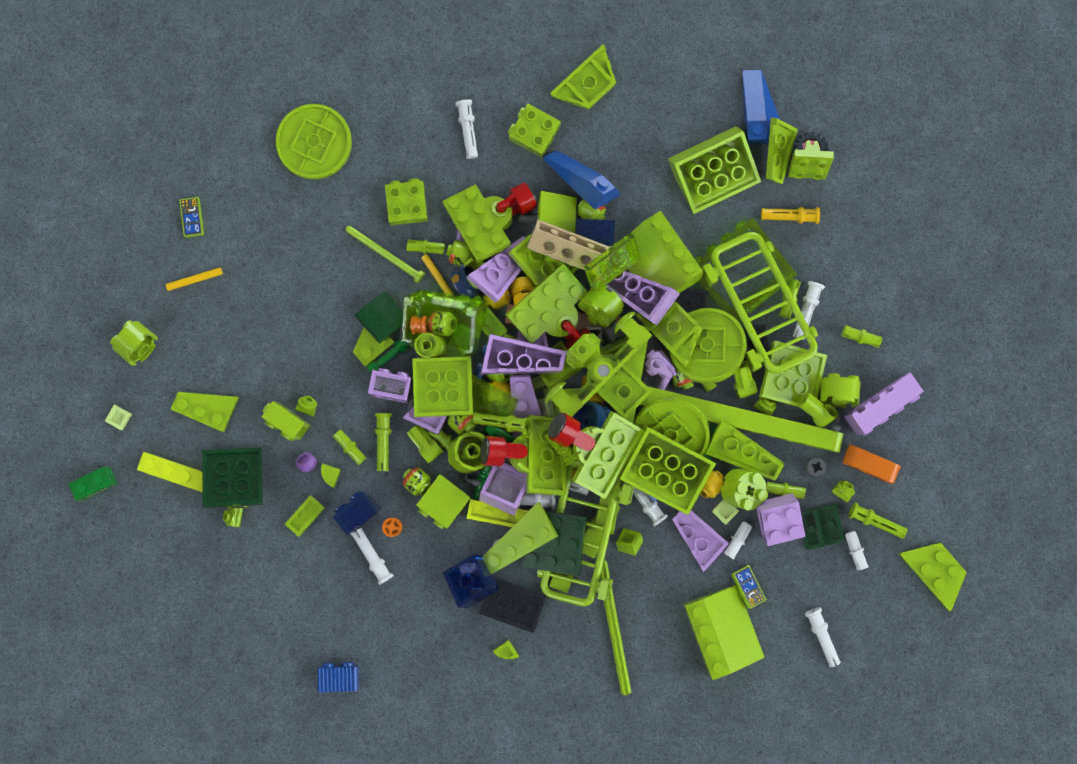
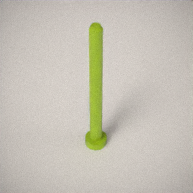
M346 227L345 230L348 234L414 277V282L420 283L425 272L422 270L418 272L353 227Z

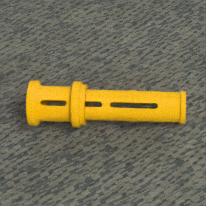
M798 207V209L762 208L761 220L797 221L799 224L803 222L819 224L820 207L815 209H804V207Z

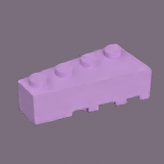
M606 263L600 276L597 274L593 276L595 281L608 286L606 289L610 292L614 291L621 300L656 325H658L680 295L673 288L666 287Z
M490 334L480 375L560 373L563 371L567 351Z
M911 372L906 373L843 417L856 435L865 436L873 431V428L878 424L881 425L889 420L888 417L893 413L897 414L905 409L904 405L917 401L920 398L919 395L924 391Z

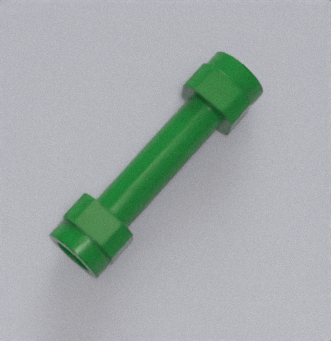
M403 339L398 340L394 343L395 347L376 362L371 361L366 368L371 374L373 370L378 371V368H381L399 352L403 354L409 348Z

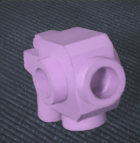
M652 350L645 356L647 359L645 370L651 376L659 374L662 379L658 388L665 390L673 375H677L676 368L661 350L656 352Z

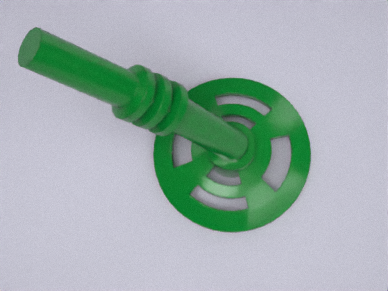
M486 426L484 429L486 436L504 437L506 443H512L515 440L510 434L497 427ZM484 466L480 469L478 475L480 485L476 486L473 499L479 500L480 492L490 474L492 466Z

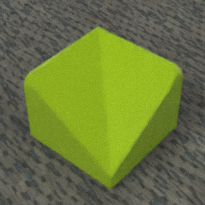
M623 528L616 541L618 551L636 556L643 543L642 535L640 532Z

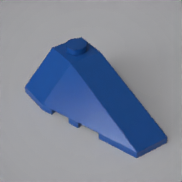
M742 70L744 134L748 145L769 144L771 118L780 119L762 71Z
M558 150L543 158L594 210L614 200L621 194L603 175Z

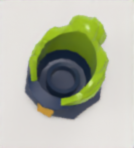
M470 258L464 264H461L460 267L451 271V284L459 293L470 298L481 295V290L466 277L486 262L481 261L477 263L475 259Z

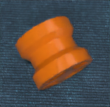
M418 316L411 317L410 329L413 335L430 333L427 325L429 316H423L422 318Z
M395 517L386 519L382 525L383 533L389 537L399 535L403 529L401 521Z

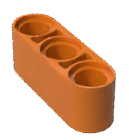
M850 444L842 461L845 465L890 484H894L901 468L896 463Z

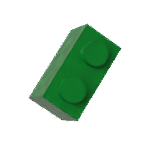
M102 467L68 485L76 501H85L118 485L111 468Z

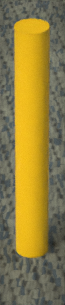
M428 254L422 256V261L452 305L458 302L457 298Z
M221 267L167 283L165 284L166 289L170 291L222 275L223 272Z

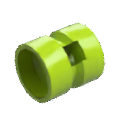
M422 333L416 338L415 350L419 356L424 358H441L446 353L447 343L442 336Z

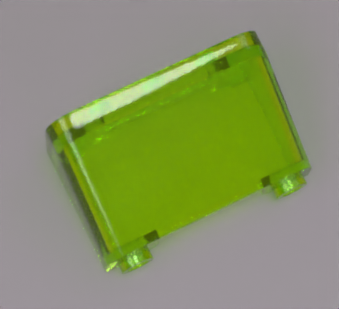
M429 290L414 291L404 297L401 342H407L408 345L415 346L416 338L422 334L413 335L411 333L410 321L412 316H418L419 318L429 316L430 318L435 311L451 312L457 319V329L452 335L442 337L447 345L458 347V351L462 355L472 356L478 349L487 310V301Z

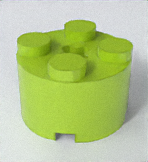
M596 283L580 300L578 307L588 315L587 319L592 325L596 326L599 324L607 328L624 310L622 309L624 304L614 291L610 293L606 290L608 286L602 283Z
M128 320L123 325L120 333L111 339L110 344L114 352L130 365L135 366L137 365L135 362L138 360L143 362L155 349L154 340L158 341V337L139 321L132 322Z
M837 373L828 374V377H824L821 380L820 401L822 403L825 402V405L828 403L837 408H846L847 404H852V408L858 407L861 384L859 377L850 375L846 378L840 377V374Z
M472 431L455 438L448 448L449 464L461 473H473L483 468L485 465L481 462V445L485 436Z
M736 468L729 471L724 477L725 482L724 486H721V494L724 501L731 506L748 511L754 510L768 497L766 483L760 473Z

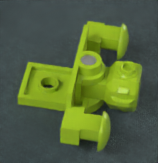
M629 312L624 315L614 328L615 334L622 330L630 338L615 354L601 355V340L594 333L584 334L566 352V362L572 368H587V383L572 398L562 389L566 382L558 383L546 395V404L552 400L560 408L559 411L561 413H566L573 417L597 392L626 419L652 391L625 365L652 336L648 330L632 319L635 312ZM622 386H627L630 389V395L626 398L619 395V389Z

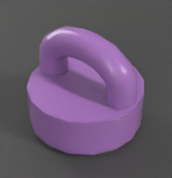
M304 452L296 459V466L303 472H310L317 466V460L310 452Z

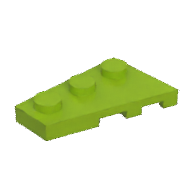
M771 118L766 179L777 184H783L798 129L778 118Z

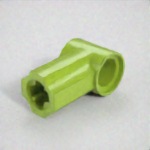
M747 360L743 361L742 365L734 373L735 383L733 385L735 391L737 390L738 392L736 394L739 399L758 393L756 383L751 374L750 365Z
M806 392L798 401V407L812 416L813 422L819 428L826 427L838 417V412L833 405L823 404L810 393Z
M416 425L407 432L410 439L419 448L420 454L428 463L444 452L436 440L432 439L423 427Z

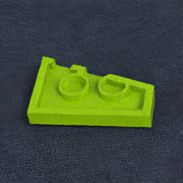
M178 392L171 410L221 432H225L240 397Z

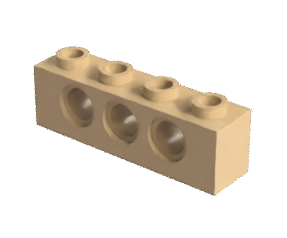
M537 220L527 248L536 253H542L550 256L552 259L563 261L570 266L581 268L599 276L610 251V247L541 220Z

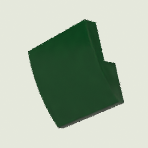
M386 292L373 299L354 315L379 344L391 337L395 331L410 321L407 315Z
M837 503L801 511L805 532L803 539L806 550L845 542Z

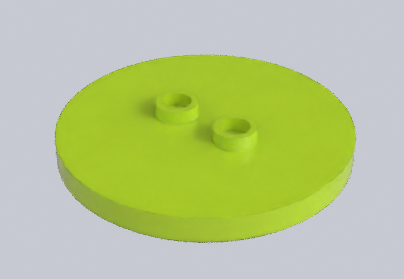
M306 104L295 108L283 118L276 133V150L280 160L290 172L305 179L318 180L332 176L347 162L352 149V136L345 119L334 109L321 104Z
M701 308L689 312L688 314L701 326L702 331L686 367L669 351L675 368L684 377L698 383H717L729 378L742 365L746 355L747 342L742 326L732 315L720 309Z
M662 398L655 400L643 407L633 422L634 425L641 429L643 425H646L702 456L709 444L710 430L705 415L694 404L683 399Z

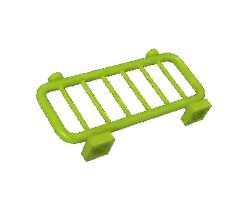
M747 232L717 246L711 253V261L714 267L710 263L702 267L703 276L709 287L715 285L719 277L757 351L756 353L752 349L746 352L745 359L748 361L752 372L759 370L762 367L761 363H763L768 371L778 374L815 356L818 348L815 337L818 336V333L814 326H808L771 254L774 251L772 243L770 241L765 242L762 236L756 232ZM750 239L757 242L759 250L722 267L719 261L720 253ZM760 253L763 254L769 265L768 267L731 284L724 270ZM771 269L777 284L740 301L733 287ZM780 287L786 298L785 301L748 318L742 306L743 303ZM789 304L795 316L794 318L759 335L756 334L750 321ZM795 321L798 322L804 335L768 352L765 351L759 338ZM804 338L807 339L810 345L808 352L779 366H774L771 363L769 355Z
M578 460L566 468V495L560 496L556 512L564 513L567 501L607 511L604 526L586 522V526L603 530L600 545L584 541L585 546L599 549L595 564L585 561L581 562V565L594 568L591 583L544 570H538L537 576L541 577L540 587L545 596L585 607L594 601L596 593H598L597 599L603 601L609 599L613 579L604 578L600 582V575L618 498H620L619 503L631 504L634 487L628 483L623 484L622 487V480L619 479L620 473L613 488L610 490L611 497L608 507L568 497L570 484L574 482L572 481L574 468L581 464ZM552 576L590 587L588 596L585 599L552 591L548 587L549 577Z

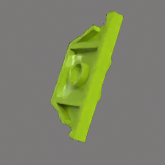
M602 44L561 82L550 95L553 98L587 110L592 108L616 85L605 46Z
M676 301L658 325L638 313L636 315L637 318L645 326H650V332L686 367L702 331L701 326Z
M942 543L900 552L901 558L948 611H951L967 573Z

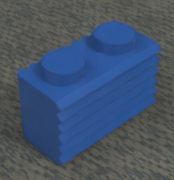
M332 662L322 663V666L317 668L318 692L357 691L359 689V666L354 665V662H343L342 666H334Z

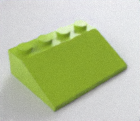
M736 126L668 158L676 181L693 214L761 182L743 130Z
M661 211L643 221L613 247L630 273L673 288L678 293L703 279V270Z
M643 425L642 429L644 432L627 460L619 479L688 515L716 463L654 429Z
M736 585L683 604L708 674L712 680L729 675L765 658L743 598Z

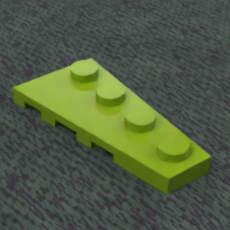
M723 419L720 420L705 451L707 455L745 470L760 473L761 476L776 481L784 466L780 459Z
M537 502L482 556L491 574L558 537L541 503Z

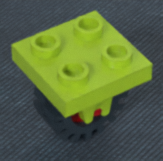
M805 132L804 135L800 134L799 138H796L792 149L793 157L788 169V177L797 179L811 178L815 180L826 179L834 159V152L828 151V142H825L824 136L820 138L821 134L819 133L815 136V132H811L810 135L808 132Z

